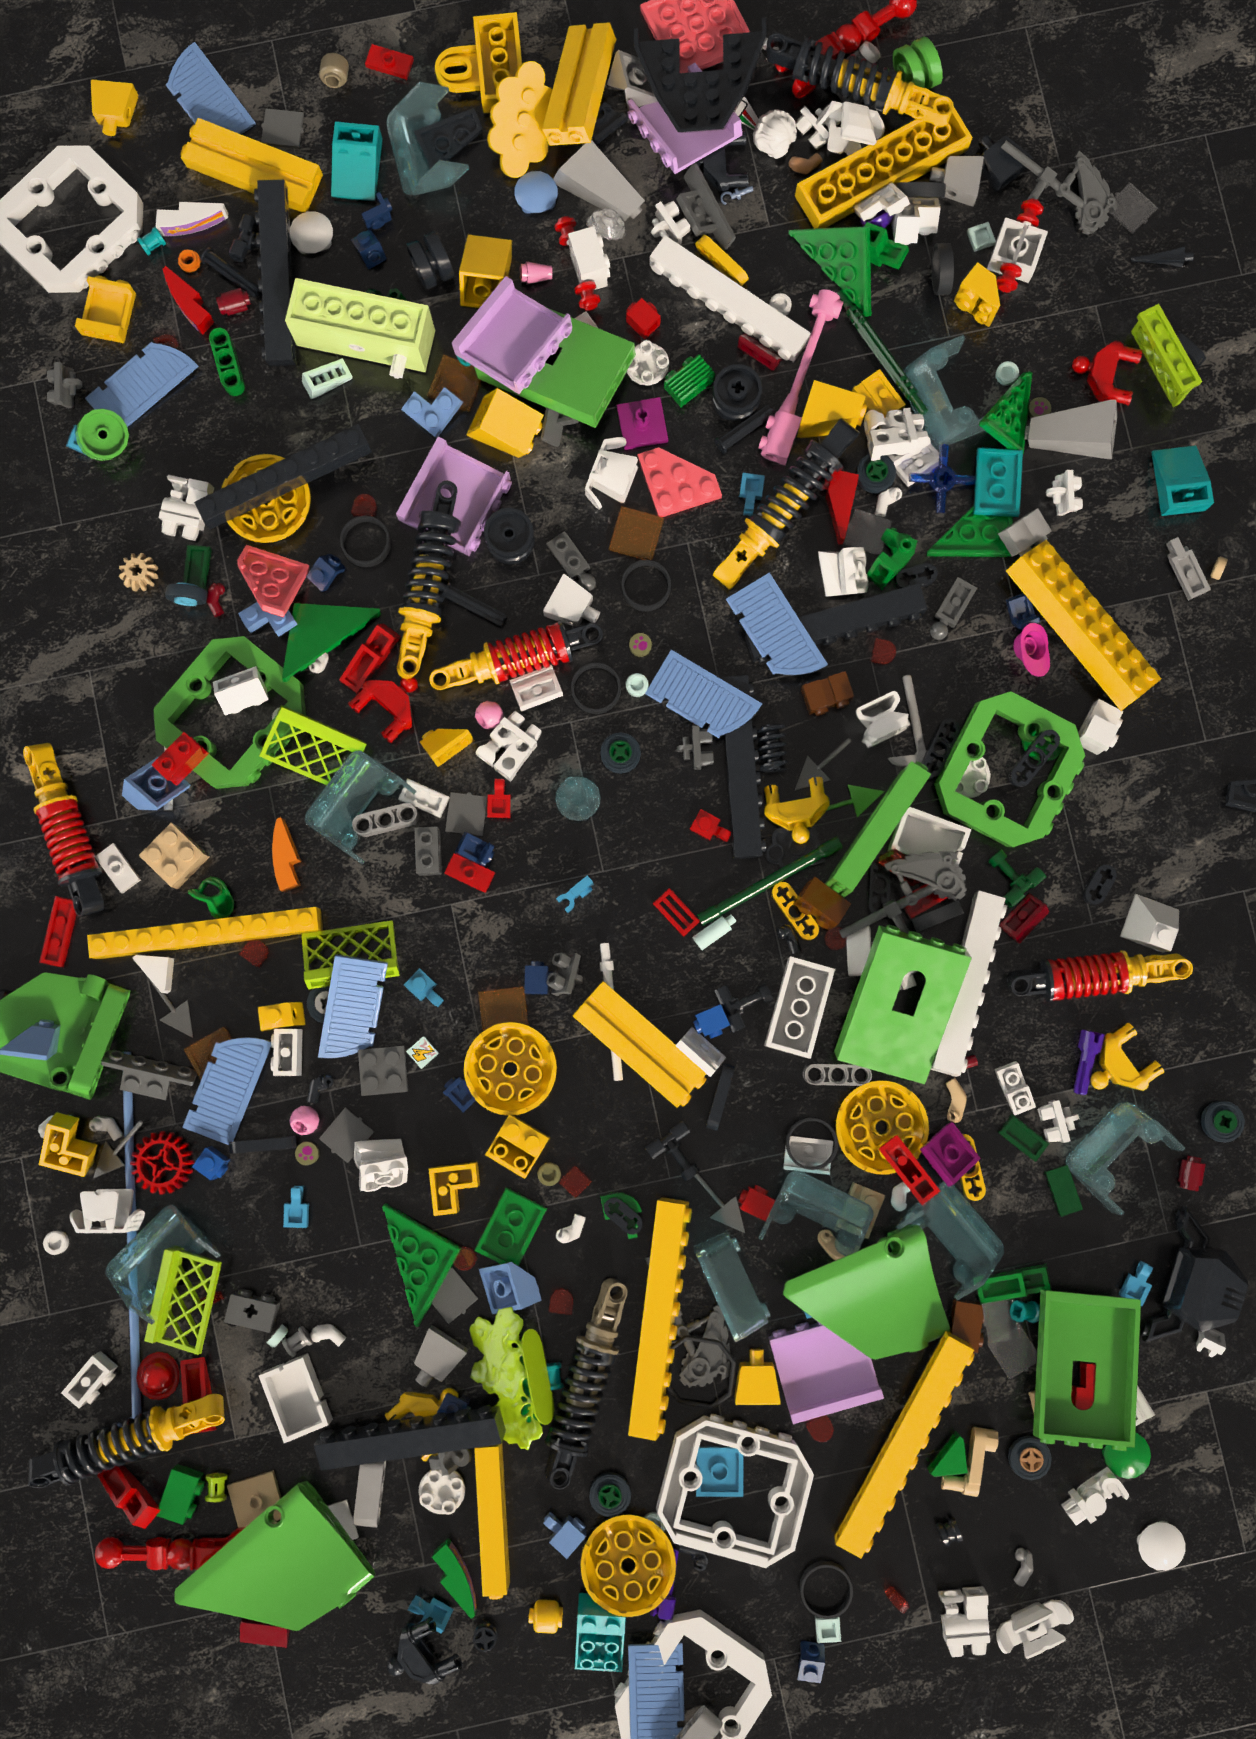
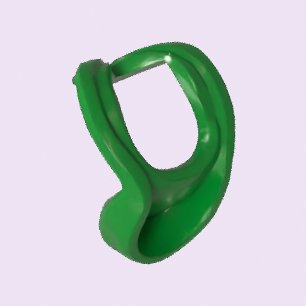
M208 877L202 881L198 890L195 888L188 890V894L207 903L209 911L214 918H227L231 915L234 908V900L221 879ZM208 883L219 888V893L212 897L205 896L202 893Z

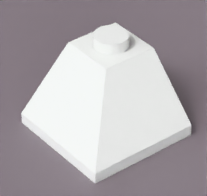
M1135 894L1120 937L1163 953L1172 950L1179 930V910Z

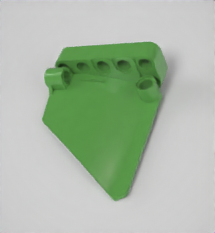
M42 973L0 1000V1049L40 1020H52L55 1025H61L57 1053L48 1060L0 1055V1072L91 1100L104 1067L101 1065V1060L111 1047L131 990L109 984L107 980L88 974L87 978H77ZM59 1074H64L67 1076V1080L63 1084L54 1083L55 1077Z
M906 1225L889 1232L888 1237H882L877 1243L788 1280L784 1286L783 1295L870 1359L876 1360L908 1351L916 1352L929 1346V1342L942 1337L945 1331L950 1332V1326L933 1275L926 1236L919 1225ZM888 1244H890L892 1249L891 1253L888 1251Z
M305 1481L298 1483L273 1506L268 1507L179 1585L175 1590V1602L183 1606L228 1614L299 1631L334 1608H342L376 1574L315 1488ZM275 1510L281 1513V1520L279 1522L274 1519L273 1514Z

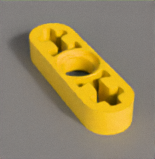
M703 235L695 243L698 251L722 274L740 286H743L749 278L746 272L710 237Z
M779 882L772 889L773 899L800 938L807 941L814 939L819 933L818 924L811 914L806 915L808 919L804 922L807 926L812 925L814 929L812 930V936L803 934L804 926L802 923L797 926L795 922L803 919L805 914L801 913L798 918L790 916L789 908L794 905V901H791L784 907L782 903H785L786 900L783 896L778 897L776 895L779 892L777 888H787L786 896L788 899L793 896L796 900L798 896L788 883Z
M962 1134L977 1153L972 1137ZM978 1161L972 1173H965L960 1178L964 1195L973 1201L981 1200L986 1193ZM965 1177H978V1179H973L974 1185L980 1187V1190L977 1191L976 1196L968 1192V1189H971L972 1185L971 1181H965Z

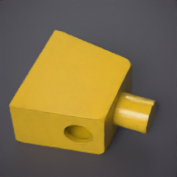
M91 80L93 116L98 124L103 125L102 132L105 135L115 136L117 126L128 127L130 125L138 100V93L132 83Z
M288 1002L258 1007L261 1031L305 1025L303 1002Z
M750 1349V1362H740L734 1395L735 1405H780L774 1365L772 1362H764L763 1349Z

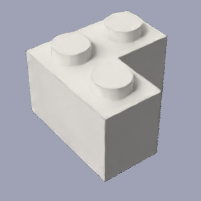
M907 197L910 204L904 207V210L900 213L893 214L891 221L895 243L909 245L910 243H917L918 233L921 235L937 233L940 215L938 198Z
M1100 699L1094 702L1078 732L1082 747L1096 755L1107 751L1109 747H1113L1119 737L1116 733L1123 722V719L1120 718L1123 711Z

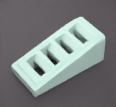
M343 358L302 373V383L311 399L319 397L352 379V375ZM337 368H339L342 376L340 377L338 376L335 370ZM329 372L332 374L334 379H330L328 375ZM320 377H323L324 383L321 382Z

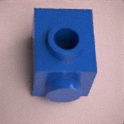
M721 1004L695 1015L696 1020L693 1021L697 1033H703L704 1037L709 1035L710 1039L723 1034L721 1029L730 1026Z
M213 1146L204 1149L192 1167L209 1180L221 1178L228 1169L226 1165L231 1159Z

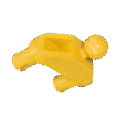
M814 777L809 779L811 797L780 803L778 786L771 785L772 794L769 785L764 788L766 798L765 816L775 824L789 831L793 830L792 838L797 843L803 844L807 842L810 837V832L807 828L812 827L829 807L830 802L824 792L822 777H816L817 786Z
M1126 1023L1125 1026L1115 1033H1107L1104 1036L1099 1061L1104 1072L1097 1071L1090 1078L1091 1085L1095 1089H1104L1110 1079L1114 1084L1144 1091L1148 1088L1149 1082L1164 1073L1163 1068H1159L1161 1065L1157 1061H1154L1139 1072L1125 1055L1121 1045L1137 1035L1135 1029L1131 1030L1134 1027L1130 1023Z
M446 1388L441 1392L440 1400H438L432 1394L405 1392L400 1396V1402L386 1413L385 1417L387 1420H390L396 1414L392 1420H401L409 1412L415 1416H433L437 1414L447 1393L458 1397V1393L452 1388ZM423 1455L421 1459L426 1462L430 1455Z

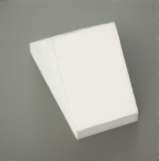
M141 955L133 957L134 961L161 993L168 994L171 991L174 958Z

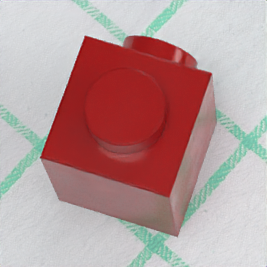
M641 298L637 303L633 302L627 308L626 322L644 340L660 326L661 316L657 313L656 307L651 302L647 303Z
M756 1185L755 1188L749 1186L747 1191L743 1189L738 1202L741 1203L739 1206L741 1210L766 1221L776 1200L767 1195L768 1190Z

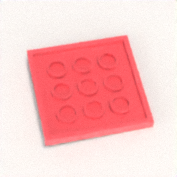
M650 0L640 5V10L655 40L679 38L680 73H688V66L696 63L701 70L723 62V35L750 32L734 0Z

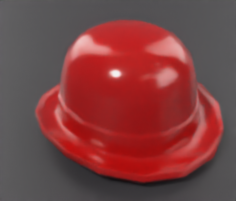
M163 1352L149 1354L141 1361L137 1370L138 1388L149 1399L161 1400L168 1398L175 1392L180 1379L179 1366L175 1359Z

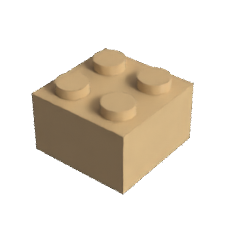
M170 823L139 855L168 885L175 889H179L210 857L179 826Z

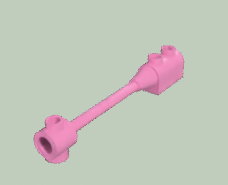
M823 289L819 291L818 295L813 294L809 307L813 308L812 314L817 318L791 391L780 409L775 413V416H769L766 428L770 429L768 436H762L758 447L762 449L761 455L764 458L785 466L802 417L795 415L799 399L798 395L824 322L831 321L833 318L838 319L844 302L833 291Z

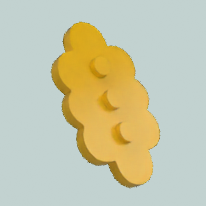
M533 61L522 63L518 67L515 77L503 78L496 87L498 102L492 106L490 111V118L494 126L487 135L489 147L497 154H501V170L505 175L513 178L523 176L527 172L529 162L542 161L548 152V143L542 128L552 89L544 85V70L540 64Z

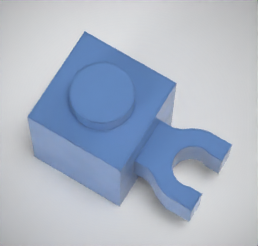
M551 1512L544 1518L543 1524L554 1532L550 1536L549 1543L567 1559L586 1537L585 1524L579 1518L575 1517L573 1519L570 1515L561 1523Z

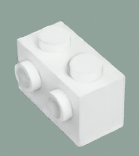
M256 666L213 682L214 694L225 715L238 713L244 708L260 705L268 700L267 688Z
M274 1029V1034L271 1036V1046L274 1048V1057L271 1058L273 1076H300L302 1074V1029Z
M100 1351L87 1361L61 1393L78 1408L87 1403L91 1405L100 1395L98 1392L99 1388L103 1384L107 1386L115 1377L113 1372L118 1366Z

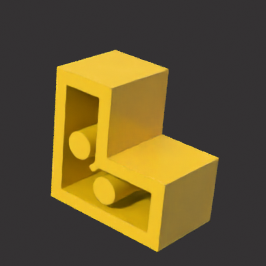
M58 1112L55 1113L46 1126L39 1165L85 1177L93 1166L97 1144L75 1139L79 1118Z
M478 1162L429 1168L434 1216L454 1214L460 1211L457 1189L478 1187L480 1185Z

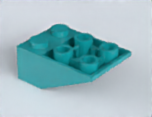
M335 122L332 143V197L375 201L382 148V135L379 126Z
M1196 445L1154 450L1151 452L1161 516L1206 511L1214 503L1211 481Z
M579 1593L575 1669L622 1672L626 1617L609 1613L595 1603L588 1593Z

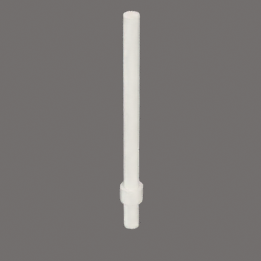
M609 943L600 944L602 962H599L600 971H603L604 982L614 990L612 977L614 965L610 958ZM611 1050L614 1081L623 1080L621 1058Z

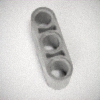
M403 803L357 815L353 819L352 827L360 836L369 837L413 826L419 820V812L412 804ZM407 809H411L414 812L410 820L403 819V812ZM384 815H391L392 820L389 825H381V818ZM363 820H368L369 828L365 831H360L359 823Z
M809 1064L803 1070V1078L807 1083L813 1085L862 1086L870 1082L872 1073L868 1068L853 1064ZM812 1068H817L820 1072V1077L816 1081H812L808 1077V1072ZM835 1068L841 1069L843 1077L839 1081H834L831 1076ZM861 1068L865 1071L866 1077L863 1081L858 1082L854 1074L857 1069Z
M386 1461L360 1465L353 1525L378 1527Z
M703 1705L674 1739H714L720 1731L723 1722Z

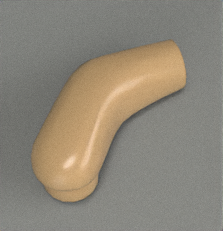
M953 1078L945 1083L952 1099L947 1112V1119L950 1122L958 1123L963 1117L967 1096L957 1079Z
M825 1229L818 1234V1242L834 1260L857 1251V1249L840 1245L830 1230Z

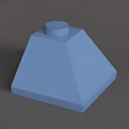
M155 758L124 779L122 796L138 810H158L190 788V784L185 779L178 786L174 785L171 781H167L151 765L157 759ZM168 783V792H165L166 785Z
M40 1020L0 1049V1055L48 1060L57 1053L61 1025H55L52 1020Z
M508 1262L479 1269L492 1314H497L498 1309L512 1307L513 1311L520 1310L542 1301L535 1277L514 1263Z

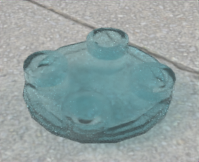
M568 777L558 788L555 800L557 808L563 816L570 820L580 821L588 819L595 814L600 804V794L598 787L589 779L584 777Z

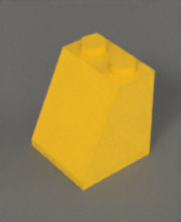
M475 235L467 236L459 270L460 306L480 308L504 277L509 278L512 240Z
M814 380L797 437L826 436L841 418L854 428H856V425L861 426L868 406L864 404L866 396Z
M497 388L484 395L466 435L519 458L526 454L528 455L534 445L532 440L534 435H537L542 428L543 423L541 420L544 415Z

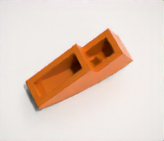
M280 817L276 819L273 832L272 855L278 887L280 891L285 893L301 886L293 866L301 862L286 821Z

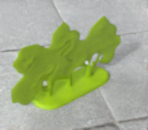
M512 1307L498 1309L493 1325L481 1317H477L474 1324H471L469 1331L473 1344L484 1354L482 1360L474 1363L470 1378L477 1383H482L483 1389L489 1394L496 1393L498 1395L499 1401L495 1406L500 1407L506 1429L503 1440L509 1444L517 1443L521 1449L529 1450L531 1441L540 1439L543 1434L540 1423L548 1425L552 1421L554 1401L540 1336L534 1329H528L523 1334L522 1341L520 1342L519 1334L523 1327V1319L513 1312ZM512 1343H516L519 1348H513L511 1346ZM521 1356H523L524 1366L520 1362ZM525 1378H527L531 1398L523 1391L522 1382ZM521 1397H526L527 1401L523 1402ZM530 1404L531 1406L528 1407L530 1411L525 1416H522L521 1409L524 1405ZM531 1416V1422H527L526 1419Z

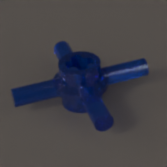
M948 444L939 445L938 466L930 474H909V482L929 483L931 488L937 492L936 513H945L946 492L952 489L954 484L974 485L976 482L975 476L955 475L954 471L947 466ZM939 477H945V482L940 481Z

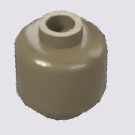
M338 53L324 55L321 59L319 71L321 81L330 88L343 86L348 78V61Z

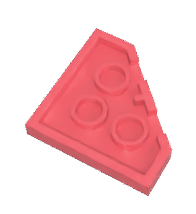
M659 447L638 454V460L658 518L722 498L715 474Z
M249 545L245 546L237 559L238 568L262 611L284 617L309 573V565Z

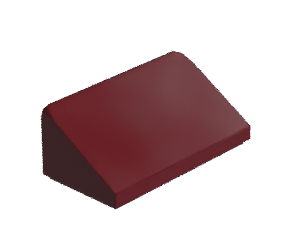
M747 334L740 335L737 347L769 369L775 370L782 358Z
M1029 893L999 926L1014 941L1020 944L1046 917L1049 909L1045 903Z
M242 1618L240 1622V1642L287 1648L290 1629Z

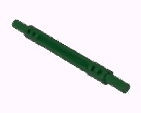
M842 290L838 291L836 294L839 295L841 301H844L842 306L846 310V315L906 399L911 400L921 415L926 414L928 408L918 396V390L859 308L851 303Z

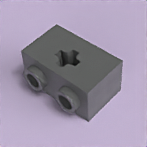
M438 827L414 828L416 874L419 876L442 875L440 829Z
M239 1289L238 1292L232 1293L227 1307L225 1323L267 1333L274 1330L280 1301H276L274 1296L261 1294V1297L254 1296L252 1291ZM252 1305H254L255 1310H258L255 1314H252V1310L248 1309Z

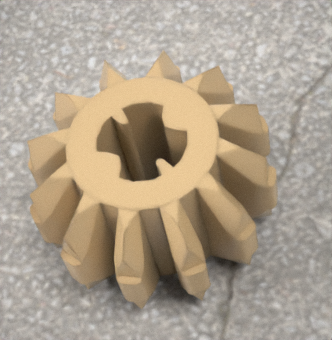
M131 553V560L123 558L126 565L119 566V569L123 571L119 577L125 580L124 585L127 588L132 587L133 591H138L141 588L143 591H146L147 584L154 586L151 580L158 579V575L154 573L158 570V566L153 564L154 560L151 557L146 558L144 553H140L137 557L134 553ZM139 569H142L141 574H135L137 570L140 572Z

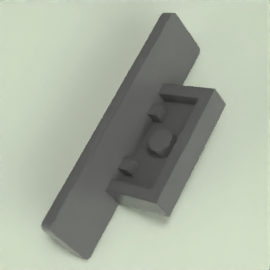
M697 163L692 164L684 175V179L691 191L679 194L676 200L696 237L713 233L723 251L727 250L736 237Z
M546 407L541 440L554 447H558L561 441L563 426L576 424L579 421Z
M108 1050L101 1060L102 1066L123 1070L120 1090L166 1100L168 1096L170 1082L193 1086L198 1073L197 1070L186 1066L180 1067L168 1064L165 1061H154L143 1056H132L117 1050Z

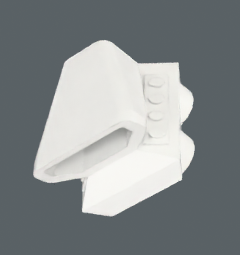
M864 547L843 548L840 552L818 551L825 596L867 593L868 577L865 571L866 554Z
M896 691L873 700L856 710L858 719L867 728L862 742L868 748L903 732L910 725L908 721L909 714L894 712L900 701Z
M401 1139L355 1142L354 1161L360 1170L359 1187L361 1191H375L385 1186L397 1187L407 1182L408 1164Z

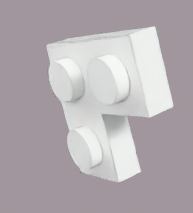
M891 182L853 206L856 214L865 221L866 219L874 218L882 209L890 216L898 214L910 203L907 196Z

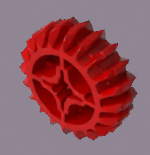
M161 1131L159 1136L154 1132L151 1133V1139L144 1137V1144L138 1143L136 1145L140 1152H132V1156L137 1158V1160L130 1162V1165L137 1166V1169L133 1170L132 1174H139L135 1182L144 1181L143 1189H147L150 1186V1193H155L158 1189L160 1195L165 1194L166 1189L169 1193L174 1192V1186L178 1189L182 1188L181 1181L188 1182L189 1180L185 1173H193V1169L188 1168V1165L195 1163L194 1160H188V1156L193 1155V1151L186 1152L185 1150L189 1147V1143L181 1145L183 1137L178 1136L175 1139L174 1132H170L168 1136L165 1131ZM159 1143L164 1144L163 1149H160L158 1155L148 1154L155 1145ZM171 1147L176 1151L179 1162L172 1158L173 1150ZM163 1159V1162L169 1166L162 1167V1164L157 1160ZM146 1163L150 1164L153 1168L152 1176L147 1170ZM167 1170L177 1171L171 1180L167 1182L161 1181L162 1176H165Z

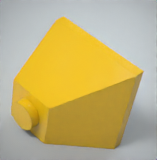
M437 729L425 733L422 736L423 740L420 741L431 759L439 767L474 742V739L468 729Z

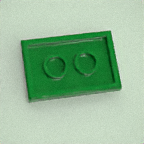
M506 1187L474 1251L500 1264L512 1262L519 1266L547 1207Z

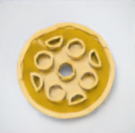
M271 454L249 457L234 467L228 478H225L222 488L285 458ZM308 483L271 500L267 505H260L227 522L239 535L254 542L269 543L282 540L293 534L306 519L311 500Z
M501 1023L486 1029L475 1038L465 1057L464 1076L471 1094L481 1106L501 1115H519L536 1108L547 1098L556 1079V1058L551 1045L537 1030L521 1023ZM508 1062H513L517 1066V1071L514 1075H508L505 1072V1065Z
M873 1081L857 1087L844 1099L836 1117V1136L844 1155L854 1165L870 1173H896L878 1149L896 1134L916 1159L921 1154L920 1148L928 1140L929 1122L923 1104L913 1092L895 1082ZM880 1120L884 1121L887 1125L886 1131L883 1133H878L875 1129L877 1122Z
M620 1515L606 1520L592 1532L583 1548L581 1575L585 1588L595 1603L614 1615L634 1617L650 1612L666 1598L674 1582L676 1559L672 1544L659 1526L644 1517ZM626 1558H631L635 1562V1569L631 1572L625 1571L622 1566L623 1560Z

